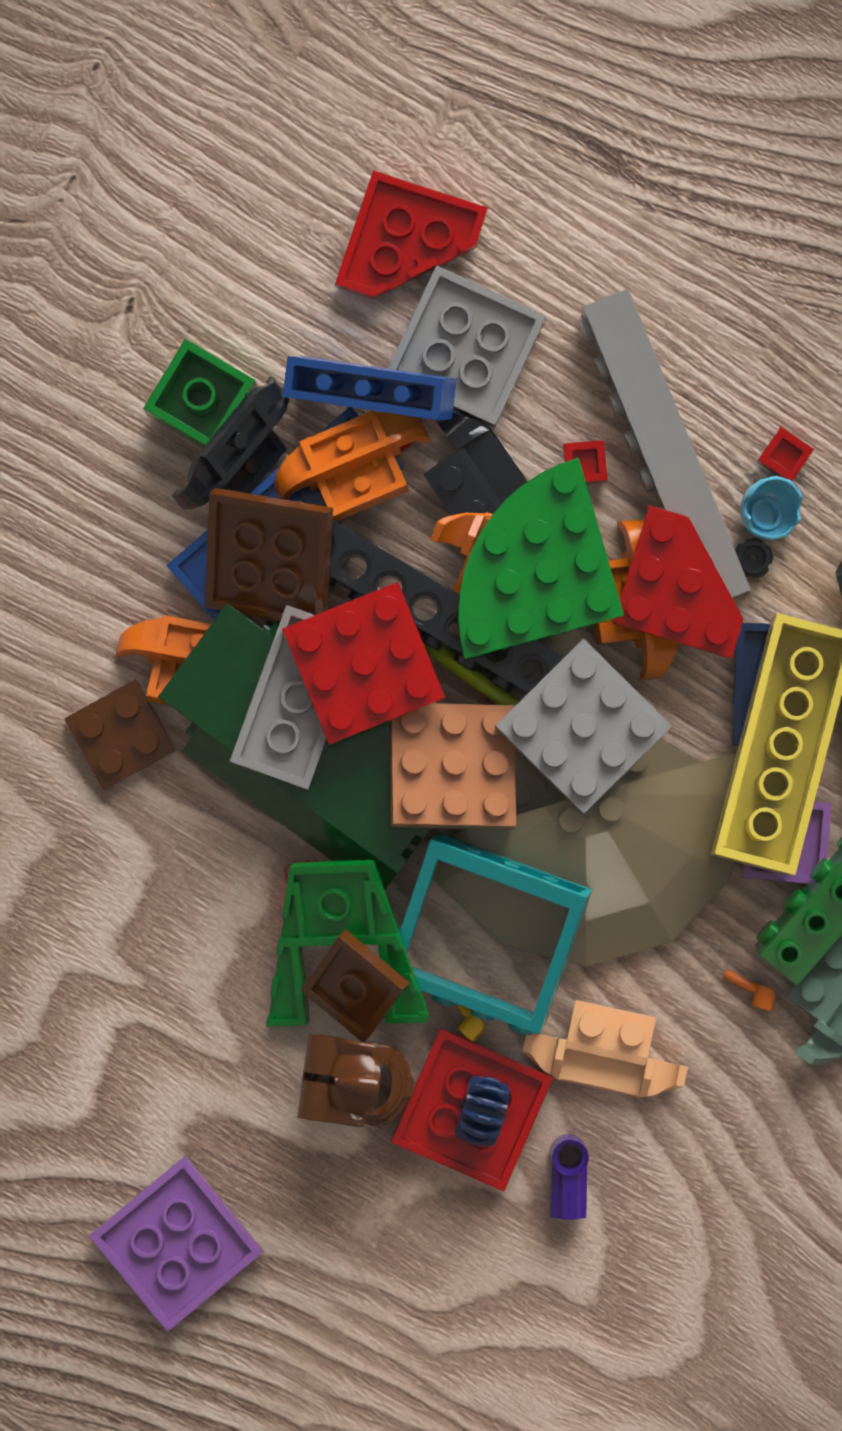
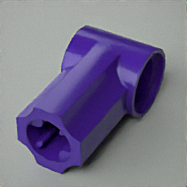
M571 1134L561 1135L553 1141L549 1152L551 1158L550 1217L570 1220L587 1218L588 1150L577 1136ZM567 1145H574L580 1149L579 1159L571 1165L562 1164L558 1160L559 1151Z

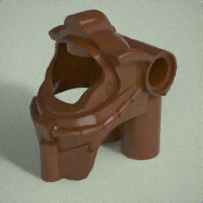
M308 1034L297 1117L354 1127H363L364 1124L379 1126V1124L385 1125L391 1122L402 1112L410 1097L413 1098L415 1081H413L404 1055L395 1047L392 1048L390 1045L383 1043L359 1042L339 1037ZM380 1060L389 1068L392 1075L389 1098L384 1105L373 1110L380 1085V1064L378 1061Z

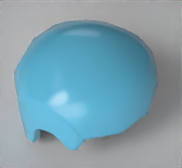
M779 476L761 479L747 489L740 504L741 520L743 526L746 527V531L753 537L765 541L787 537L801 521L802 493L791 480Z

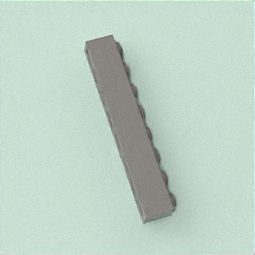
M629 289L583 306V319L578 320L579 328L585 342L593 341L598 353V356L593 358L594 365L600 379L608 378L613 393L608 395L615 416L617 418L620 416L624 417L628 431L623 432L631 455L639 454L644 468L638 470L646 492L654 491L659 504L656 507L690 518L732 598L736 599L748 594L751 590Z

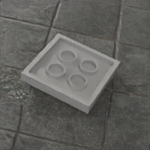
M436 265L388 369L457 379L453 408L490 426L496 427L542 329L546 315Z
M584 638L495 726L583 815L672 727Z

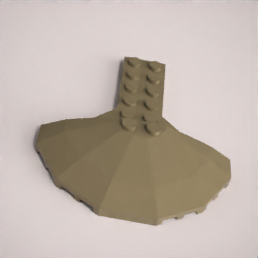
M577 630L538 641L565 657L580 642ZM507 649L498 651L500 662L507 657ZM526 662L519 669L521 678L527 683H537L543 677V670L536 662ZM512 688L510 694L519 701L526 696L515 688ZM659 740L583 815L515 748L516 827L514 830L466 829L448 836L593 889L568 962L587 967L673 942L730 879L734 861L710 854L736 753L698 762ZM439 860L435 872L439 887L500 943L553 958L569 908Z

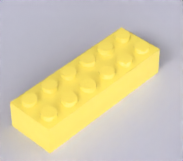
M776 613L771 618L710 855L787 876L796 875L842 696V630Z

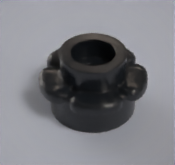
M751 538L735 548L746 577L760 578L768 572V566L773 562V554L771 549L764 545L763 541ZM750 555L756 556L755 562L749 561Z

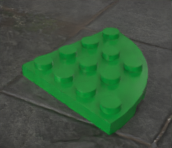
M579 458L558 464L523 484L502 503L479 534L469 555L459 594L458 629L464 661L612 621L624 616Z

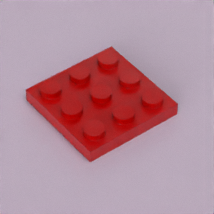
M398 582L282 628L329 745L445 699Z
M440 1028L414 1087L413 1098L410 1097L391 1142L504 1192L553 1077ZM474 1075L499 1079L500 1082L508 1084L510 1089V1099L500 1135L497 1137L496 1143L491 1147L466 1143L465 1140L457 1138L455 1133L462 1098L469 1080Z

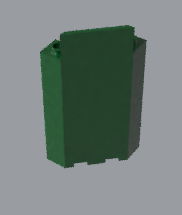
M227 603L158 696L192 722L185 732L191 737L182 751L331 861L374 860L384 890H386L430 830V828L390 827L389 721L331 745L326 740L309 790L230 762L280 621L277 620L274 624L268 620L261 628Z

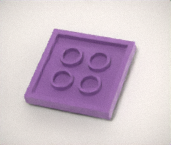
M186 1155L89 1235L167 1332L264 1252Z

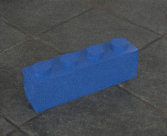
M288 356L282 397L432 420L452 419L457 379L307 356Z

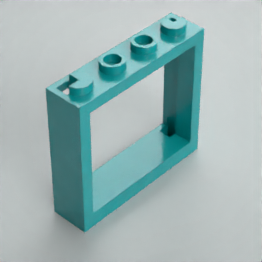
M438 832L430 840L400 929L407 954L439 860L567 907L569 912L534 1012L413 967L420 990L432 994V999L446 1006L458 1004L471 1009L470 1013L477 1018L487 1021H493L496 1018L509 1023V1028L523 1035L535 1033L539 1035L549 1017L593 889Z

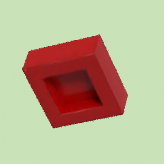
M780 427L757 460V463L776 476L793 481L814 451V448L783 427Z
M604 440L563 444L564 462L579 458L586 484L607 483Z

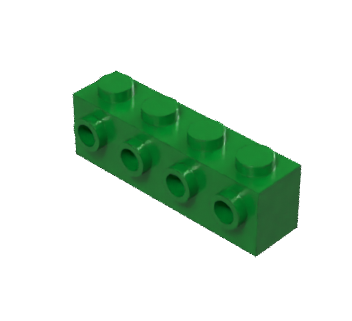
M842 836L837 843L839 849L829 860L823 858L814 867L810 874L812 880L802 891L797 889L788 897L783 906L785 911L775 922L773 920L768 921L756 937L758 942L755 945L759 955L797 986L842 935Z

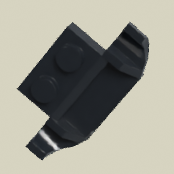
M270 376L266 381L267 385L258 386L245 394V398L202 450L195 454L184 486L181 489H176L171 495L182 509H194L208 503L209 493L214 488L251 494L287 450L272 430L283 417L289 404V398L282 397L283 388L275 378Z
M453 408L452 419L435 420L451 441L456 452L423 475L451 515L486 512L494 514L509 496L528 482L493 430L478 419Z

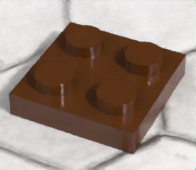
M136 679L64 718L103 790L114 786L176 751Z
M345 930L338 936L301 991L363 1042L372 1036L407 988L409 982L350 932Z

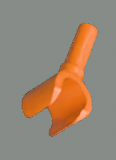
M727 969L723 978L748 992L754 993L751 1006L768 1011L773 1010L776 1000V993L773 989L756 984L753 981L750 982Z

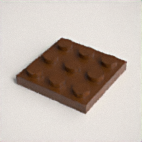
M214 488L209 493L205 608L222 611L228 603L244 615L281 621L286 605L313 615L327 611L333 508Z

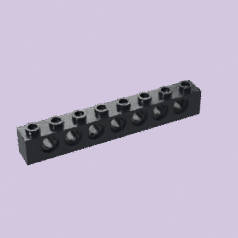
M332 520L329 587L333 589L336 583L350 591L347 597L350 600H354L378 590L381 582L386 579L397 580L402 586V593L416 627L421 633L422 642L429 647L439 651L444 646L456 653L453 660L472 672H475L476 668L480 667L491 674L488 681L508 693H510L512 688H515L525 695L539 682L530 684L521 678L519 669L524 663L536 662L543 670V679L564 658V656L539 641L507 649V657L498 663L489 661L485 655L464 661L460 642L452 639L448 631L450 625L458 620L459 594ZM352 558H359L367 565L364 575L357 579L349 578L343 572L344 564ZM423 599L431 600L437 606L436 615L427 621L418 619L413 612L415 604Z

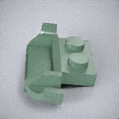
M840 936L798 986L795 984L786 996L791 1002L818 1020L814 1025L817 1029L807 1043L801 1047L799 1046L795 1051L796 1055L813 1066L842 1058V936Z

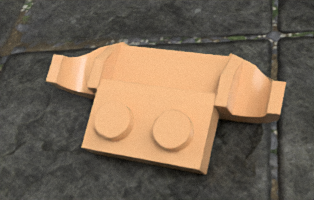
M579 1000L574 1002L567 1039L532 1033V1035H526L522 1051L544 1072L559 1081L637 1098L654 1096L684 1087L688 1070L687 1066L648 1058L656 1017Z

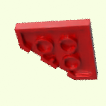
M373 170L335 282V287L374 300L434 270L436 265L440 267L474 250L488 212V207Z
M649 505L620 598L624 616L615 619L613 624L732 659L744 619L690 518Z

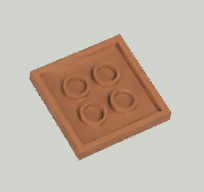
M432 703L390 720V827L514 830L516 827L515 747L495 728L514 706Z

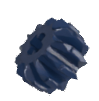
M474 1075L469 1080L458 1111L455 1128L457 1138L476 1146L491 1147L496 1143L510 1099L508 1084L489 1076L481 1077Z

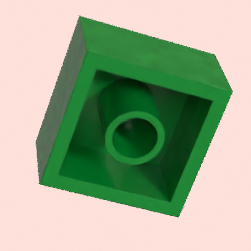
M184 339L143 409L151 419L203 448L245 398L244 395L257 388L255 379Z

